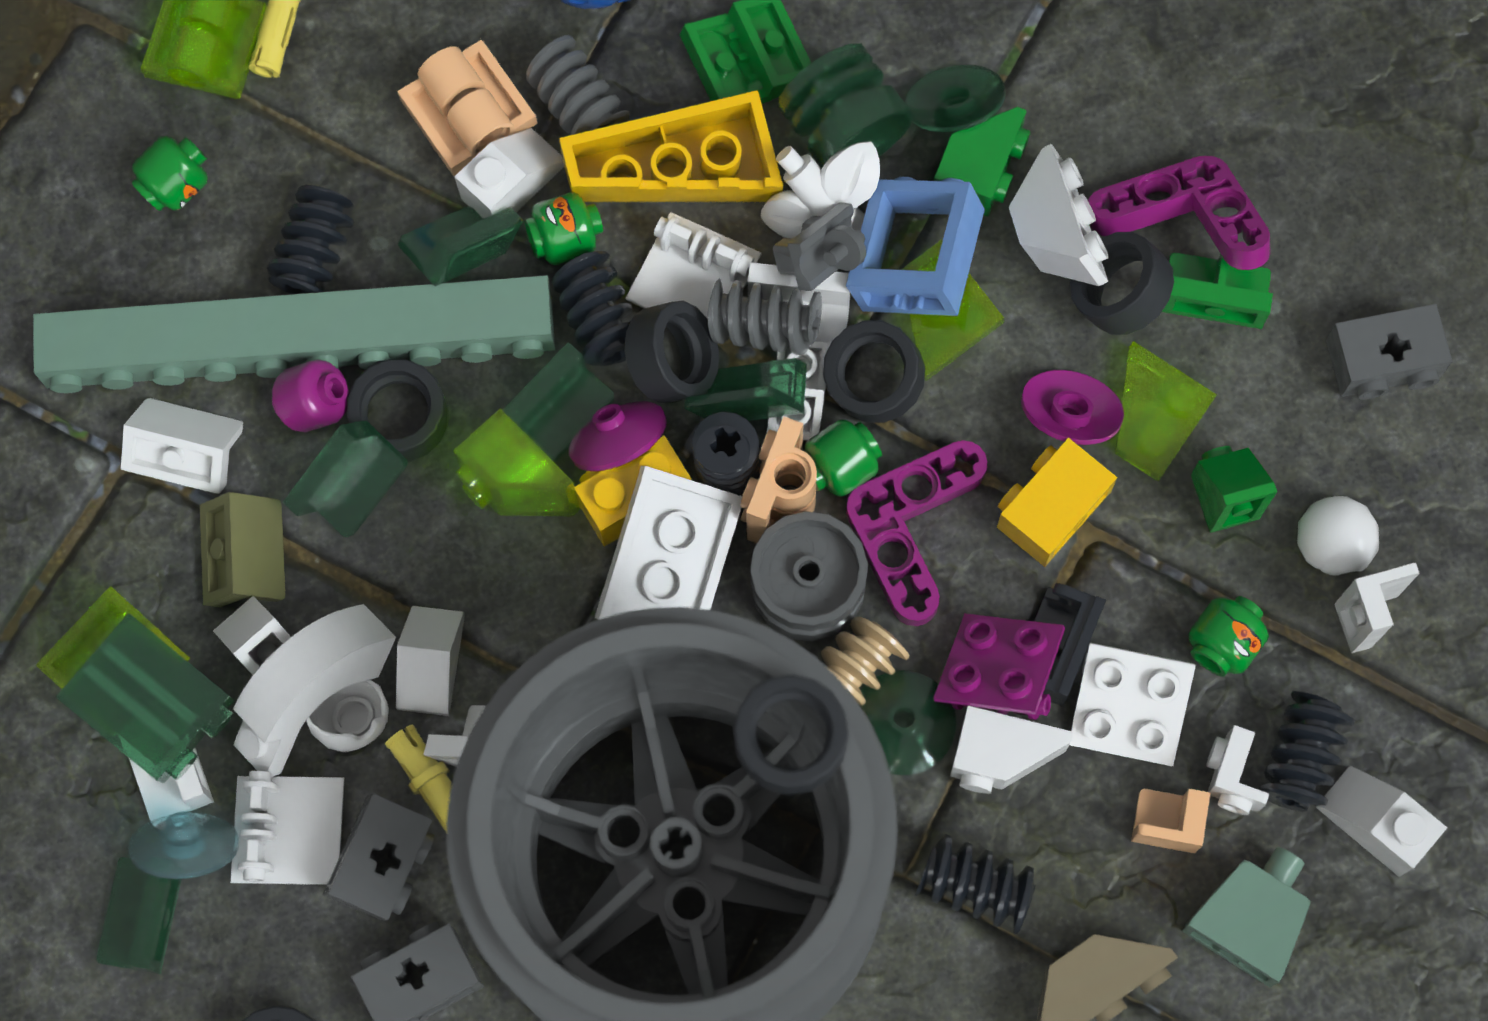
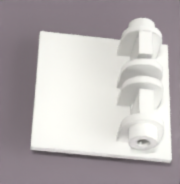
M670 212L667 219L661 217L654 231V236H657L628 292L626 300L643 308L674 301H686L696 306L708 319L709 301L716 281L720 278L723 293L725 294L729 293L734 280L741 281L743 291L748 282L750 262L757 263L761 252Z
M1090 642L1088 653L1085 654L1083 662V677L1071 727L1073 735L1070 745L1173 766L1196 664Z
M251 771L249 776H237L231 883L327 885L341 852L345 778L271 777V773L266 771Z

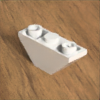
M1050 144L1042 148L1009 205L1019 242L1041 272L1096 286L1103 285L1108 282L1102 261L1108 259V253L1098 233L1095 230L1091 232L1089 224L1095 222L1096 218L1084 194L1079 195L1077 188L1084 185L1082 177L1074 161L1071 158L1063 161L1053 145Z

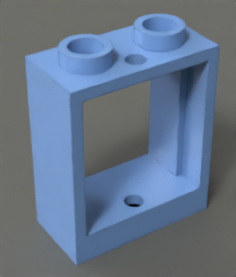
M897 177L894 180L879 179L875 192L869 198L861 227V232L865 236L866 257L860 265L850 270L846 287L862 311L958 316L985 210L970 182H964L956 178H946L942 181H917L910 177ZM895 213L949 215L935 271L881 269Z

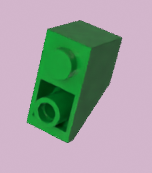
M1015 107L953 133L934 181L956 178L964 182H970L985 209L983 216L989 217L994 201L1003 204L1010 189L1014 175L1006 171L1011 158L1014 157L1021 160L1031 133L1030 130L1023 128L1027 110Z

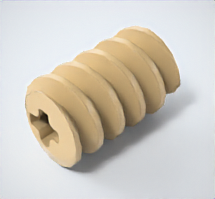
M854 617L850 624L854 635L848 632H840L836 637L840 650L833 647H825L821 655L826 667L837 676L856 699L857 703L863 706L866 700L859 687L864 684L878 690L881 686L874 672L879 669L892 676L895 673V669L889 660V656L893 654L907 661L910 655L901 643L881 625L862 617Z

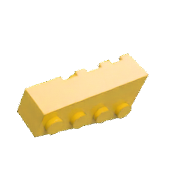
M758 90L559 138L561 155L571 193L579 194L584 202H767L775 194L783 192V183Z

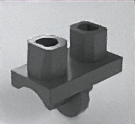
M839 203L823 216L810 217L802 224L801 232L795 238H783L773 246L778 272L780 274L795 275L799 290L812 291L838 269L845 271L853 270L864 261L866 257L865 236L861 231L852 229L851 218L854 213L852 204Z

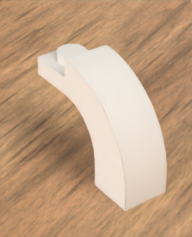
M364 604L326 615L300 630L269 656L244 687L233 708L243 719L233 745L257 771L270 772L271 777L280 775L296 737L311 713L337 691L352 684L378 678L396 636Z

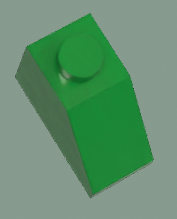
M1222 446L1202 454V460L1197 462L1191 477L1209 532L1212 533L1259 520L1277 493L1274 481L1249 447L1232 451L1231 446Z

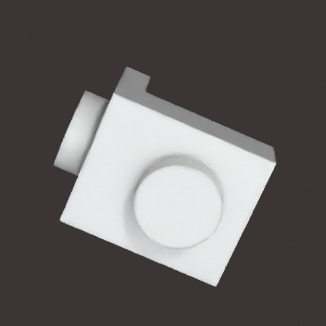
M1234 725L1225 739L1217 736L1213 743L1207 767L1215 769L1208 792L1210 796L1219 799L1218 806L1236 814L1249 815L1250 810L1259 812L1266 805L1269 794L1239 783L1255 732Z

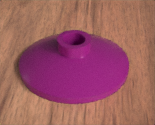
M1051 370L1037 374L1026 383L1021 396L1023 411L1030 422L1045 434L1064 442L1068 437L1079 445H1090L1107 441L1117 434L1124 419L1123 406L1117 395L1108 386L1091 376L1075 371Z
M648 401L604 406L595 412L592 419L575 434L569 446V456L576 467L586 471H603L624 465L644 454L660 439L666 428V415L659 405Z

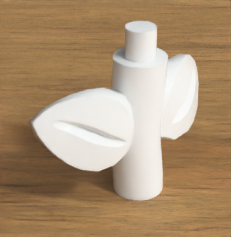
M872 141L858 142L839 150L830 157L822 169L809 154L800 156L791 146L784 148L777 155L776 161L786 171L783 179L792 190L775 194L763 206L761 219L769 228L786 238H795L800 234L802 224L810 217L823 216L839 203H850L854 210L851 218L852 229L861 231L865 214L857 207L871 198L877 188L880 176L878 153Z

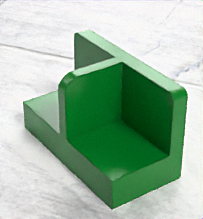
M1181 253L1171 254L1169 263L1173 267L1174 286L1170 300L1162 312L1257 329L1263 328L1270 314L1273 293H1269L1271 271L1268 268L1236 269L1224 260L1221 253L1218 260Z

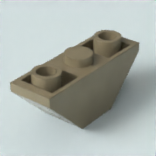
M1094 934L1045 970L1037 1021H1090L1094 1017L1097 1021H1109L1128 1008L1122 998L1138 986L1146 995L1172 977L1166 967L1178 959V957L1170 948Z

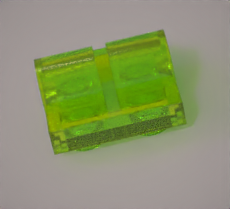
M163 0L141 66L144 77L240 99L249 72L248 65L255 49L258 32L266 8L265 2L258 0Z

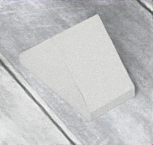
M419 606L411 607L397 644V710L444 716L450 715L465 617L464 612Z

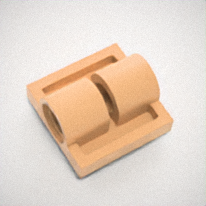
M482 39L464 51L452 46L436 52L422 64L418 71V79L397 91L401 102L453 176L459 173L490 142L524 131L537 124L536 115Z
M784 416L777 432L768 430L759 454V459L762 460L759 470L760 478L758 480L750 477L740 507L744 508L741 521L747 523V540L758 543L767 528L781 518L805 511L813 512L815 508L817 470L813 459L803 451V423ZM793 485L798 488L794 490H786L781 487Z

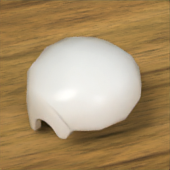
M1346 496L1327 497L1310 505L1299 520L1297 544L1306 562L1326 574L1336 576L1354 571L1361 572L1368 567L1379 550V527L1367 506Z
M367 680L349 685L328 697L311 713L306 721L312 735L327 748L341 752L354 751L365 747L383 732L385 724L388 722L389 708L381 687L372 680Z

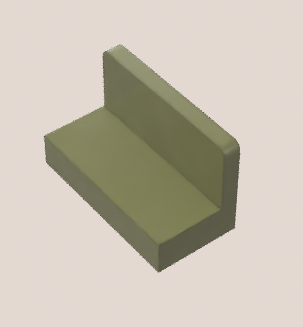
M228 492L200 504L203 605L223 607L244 598L250 599L252 596L257 600L277 602L285 598V572L281 501L273 498Z

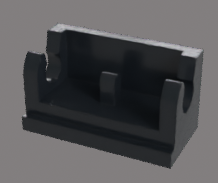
M1055 583L1054 588L1048 587L1034 622L1065 626L1043 694L1050 695L1052 703L1063 707L1106 599L1092 596L1061 583Z

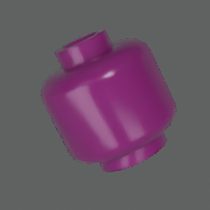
M317 359L285 369L276 378L273 385L272 404L275 413L286 426L294 431L308 432L337 423L346 414L349 389L346 379L338 368L330 362Z

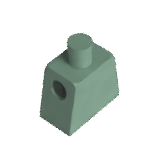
M1281 847L1275 848L1263 869L1244 859L1189 919L1181 931L1266 986H1274L1280 982L1284 975L1310 907L1311 901L1291 888L1305 863L1295 854Z

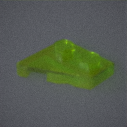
M943 239L902 270L935 271ZM970 273L968 274L958 316L910 314L915 343L920 350L925 365V380H929L1005 323L1003 315Z
M1133 341L1126 355L1127 364L1121 398L1124 419L1120 430L1117 432L1115 454L1159 482L1214 402L1217 394Z

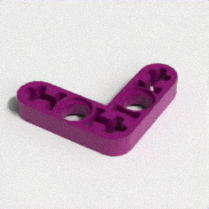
M1204 155L1104 187L1094 192L1088 199L1096 218L1095 222L1089 224L1090 228L1101 236H1108L1115 232H1132L1194 211L1222 257L1231 267L1240 270L1256 269L1264 265L1270 257V232L1267 225L1227 164L1215 156ZM1158 191L1167 192L1171 195L1169 198L1160 201H1152L1146 198L1148 194ZM1223 207H1231L1239 211L1237 214L1229 217H1219L1213 213L1215 210ZM1243 232V239L1246 243L1243 241L1238 242V234Z
M962 440L951 443L863 483L854 489L848 497L846 509L848 522L854 534L863 544L866 559L894 615L906 625L920 626L932 620L937 612L940 596L938 588L904 521L968 493L981 484L986 474L987 458L981 447L971 441ZM960 455L965 462L971 460L976 462L972 467L970 477H965L962 471L946 476L945 484L948 488L944 490L941 489L938 473L932 467L938 464L940 474L945 473L954 467L955 457ZM912 475H921L930 482L932 491L925 499L912 500L903 493L901 486L904 480ZM890 485L893 488L895 501L902 508L895 511L893 501L879 508L878 519L871 520L868 514L861 516L857 514L861 510L862 499L868 498L872 504H877L887 499L888 491L885 487ZM892 541L903 545L908 555L905 563L895 568L883 565L878 559L877 551L884 543ZM913 569H916L918 574L911 575L910 583L917 595L926 593L929 597L924 602V611L919 613L913 606L904 608L902 605L907 598V590L902 580L895 586H892L889 582L902 579Z

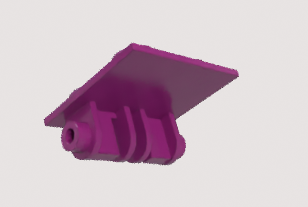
M964 613L935 692L934 701L951 703L953 708L957 710L972 706L992 712L996 709L998 713L1004 715L1012 711L1014 714L1027 715L1032 720H1037L1040 715L1047 716L1051 708V697L1048 694H1043L1065 626Z

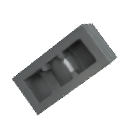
M1437 304L1335 323L1326 339L1341 397L1358 394V398L1361 400L1372 399L1388 393L1390 387L1408 384L1411 390L1427 388L1440 381L1439 378L1442 377L1453 362ZM1386 349L1387 354L1381 355V351ZM1394 356H1398V357H1399V359H1398L1397 362H1394V360H1393V357H1394Z
M374 793L366 796L323 895L381 921L389 920L392 912L400 915L413 887L412 884L405 882L414 862L422 864L432 846L435 835L427 831L433 819ZM385 846L390 847L388 857L395 861L394 867L382 869L378 874L374 872L377 862L369 858L371 851L382 850Z
M438 922L428 924L409 936L411 944L393 954L389 948H385L368 956L360 962L363 970L351 976L373 1021H423L484 988L456 930L450 924L440 927ZM414 964L422 970L428 968L430 970L422 976L424 986L420 989H416L410 983L403 984L410 977L408 968Z

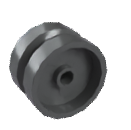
M805 511L781 518L764 531L753 550L750 570L751 590L757 611L770 628L789 639L813 642L835 636L851 624V621L856 617L863 605L868 570L863 544L848 525L829 514ZM806 572L817 574L815 580H804Z

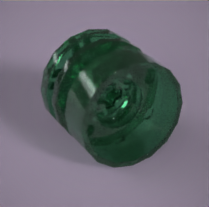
M861 43L844 45L816 59L799 72L785 87L779 97L778 108L785 118L792 121L791 127L800 137L810 136L807 150L821 169L831 156L841 149L858 142L872 141L877 149L879 158L904 136L913 121V113L898 92L891 85H881L884 73L876 63H872L873 57Z

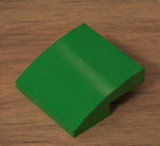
M741 0L733 2L728 13L684 24L680 33V37L710 101L758 90L761 104L811 82L817 75L781 0Z

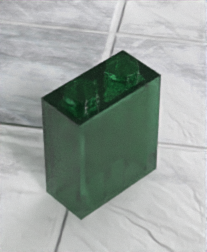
M130 613L124 617L56 696L57 699L140 768L161 783H165L170 776L177 781L187 772L198 757L192 750L206 734L214 738L220 733L234 714L228 708L235 701V699Z

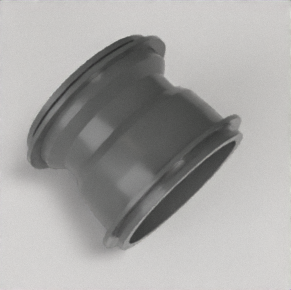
M688 607L648 608L623 612L596 620L560 637L522 664L492 697L471 730L458 760L451 786L447 813V853L450 876L457 903L467 928L482 955L500 979L542 1021H820L844 995L869 954L889 892L897 845L896 802L892 779L883 749L863 710L837 676L814 655L797 643L764 625L727 613ZM792 674L815 679L834 693L845 710L849 732L843 762L830 780L807 792L815 810L822 839L823 867L820 880L744 840L783 793L768 790L749 777L743 766L715 784L708 785L697 791L668 717L687 716L705 718L734 727L739 706L753 688L770 678ZM788 700L778 702L766 709L758 720L755 736L771 748L762 754L766 760L776 767L791 770L803 768L818 758L824 749L827 733L825 722L817 710L807 703ZM632 725L635 805L622 804L616 806L551 798L561 779L586 751L614 732ZM720 800L728 802L735 810L734 818L730 823L717 827L705 820L703 814L709 804ZM621 822H632L640 829V836L637 842L627 848L616 847L609 840L611 830ZM539 835L613 868L562 939L558 937L550 923L539 891L536 870V851ZM675 843L689 845L684 848L685 858L680 860H673L670 851L665 856L664 854ZM687 892L701 895L706 902L704 912L694 920L682 919L674 911L676 900ZM722 902L806 918L790 943L773 960L749 977L728 986ZM657 917H660L689 995L667 996L633 990L596 973L590 966Z

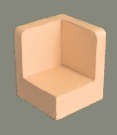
M1142 789L1138 794L1131 842L1195 854L1203 846L1210 793L1188 789L1182 796Z

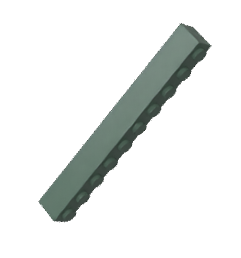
M548 275L33 314L34 374L46 388H50L57 393H75L81 391L82 386L100 384L108 389H127L133 386V382L153 381L158 385L172 386L182 384L185 378L205 377L209 381L225 382L235 379L236 374L256 373V375L264 378H277L285 369L317 359L330 362L336 368L339 366L359 365L361 369L366 370L368 367L385 360L406 359L422 366H433L439 364L441 359L461 357L463 361L478 363L492 359V355L513 353V356L516 358L531 359L542 356L543 351L555 350L552 292Z

